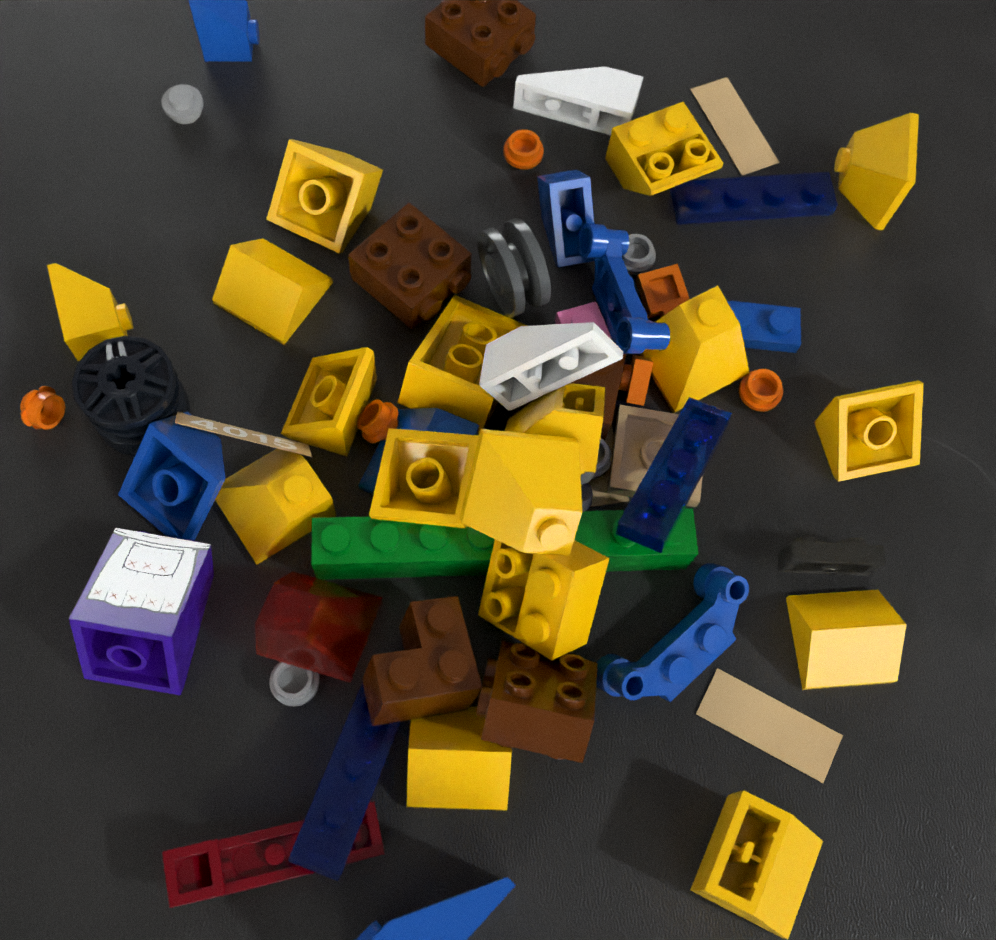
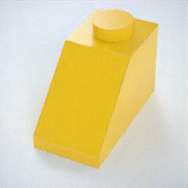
M57 263L47 265L64 341L78 361L84 357L89 349L106 339L128 336L127 330L134 329L126 303L118 305L110 288Z

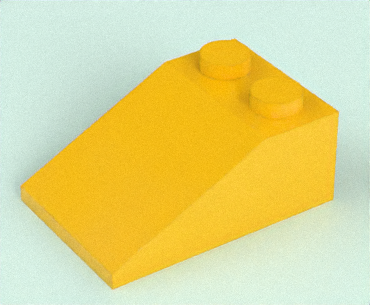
M454 295L408 362L397 403L410 409L439 408L478 424L480 434V430L485 429L498 404L496 399L479 386L486 344L521 326L528 325Z

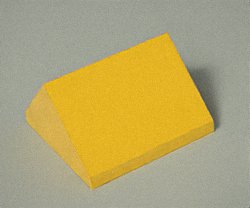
M261 238L230 245L212 301L216 306L280 344L285 345L333 284V278Z
M364 347L313 357L281 434L289 439L347 456L358 430V418L362 410L367 406L377 381L374 351Z
M917 380L833 398L815 420L814 424L832 474L838 482L920 465L923 382Z
M389 428L369 512L370 518L465 528L467 525L461 522L460 514L479 435Z
M878 589L789 595L786 597L802 690L887 684L898 681L906 623Z
M469 707L465 711L411 720L406 807L507 811L512 748L502 747L497 743L481 740L485 719L475 717L477 707Z

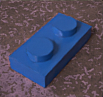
M727 300L740 323L745 348L796 353L800 348V308Z

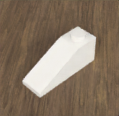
M606 66L518 75L515 84L513 108L611 135L613 127L632 120L643 77Z
M594 322L521 326L486 344L479 386L508 411H511L623 359V351Z

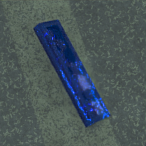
M830 172L690 180L672 187L670 190L677 224L833 215L838 206Z
M688 398L621 516L617 526V535L662 553L724 435L732 413L696 399Z
M363 682L288 859L291 863L336 881L341 877L400 724L399 721L372 726Z

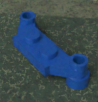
M585 223L579 232L578 250L582 258L595 259V281L592 289L613 342L623 351V354H641L644 350H665L670 342V329L666 323H656L648 320L646 309L642 306L634 287L633 279L629 275L622 256L627 253L629 247L627 231L607 229L603 224Z
M707 563L701 566L694 577V590L704 600L637 662H630L616 654H607L597 661L596 686L614 697L623 696L629 700H638L646 696H659L671 702L736 640L733 628L739 604L747 598L749 593L747 580L744 577L733 574L729 568L721 565Z

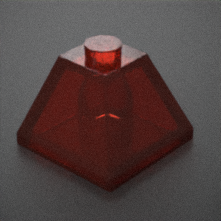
M292 571L273 584L256 620L257 655L351 683L380 609L382 597Z

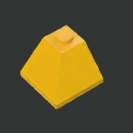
M908 113L856 131L846 148L841 147L837 153L834 171L839 172L838 190L874 229L883 231L915 184L919 114Z
M290 139L266 220L340 254L344 251L370 211L383 169L348 153Z
M718 285L678 305L655 321L656 323H666L670 329L669 345L665 350H644L640 354L653 361L651 375L672 413L682 410L750 373L740 323Z
M481 429L460 514L461 522L522 553L570 555L582 515L578 440L570 437Z
M278 448L226 478L215 499L256 565L312 531V518L337 516L331 495L308 461L301 454Z

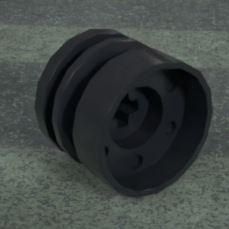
M121 336L106 339L89 349L76 366L72 380L75 401L106 444L122 454L136 455L150 423L177 415V412H191L188 395L178 378L171 360L160 346L145 338Z

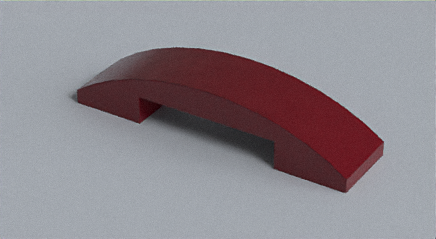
M374 801L323 813L322 816L220 840L213 839L162 851L169 908L242 892L385 854Z

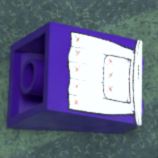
M115 528L69 617L84 679L181 696L214 577L211 544L191 539L155 535L145 531Z

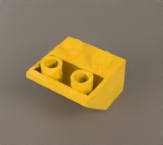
M684 101L613 127L605 157L624 189L648 196L721 169L724 164Z
M569 383L533 400L508 419L505 431L576 438L579 442L581 475L585 471L595 473L604 415L605 387Z
M495 539L478 616L548 659L554 660L587 644L609 558L576 540L573 542L570 555L522 553Z
M745 790L730 794L726 798L690 891L788 940L823 840L792 814Z

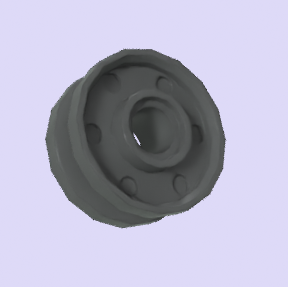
M514 218L503 225L502 235L492 227L480 231L477 237L479 260L490 292L502 312L509 318H512L524 312L525 300L534 308L549 303L551 298L549 272L540 245L528 225L523 220Z

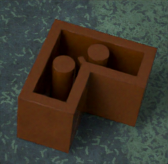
M458 596L410 602L399 626L404 650L372 655L362 678L372 726L468 710L482 689Z

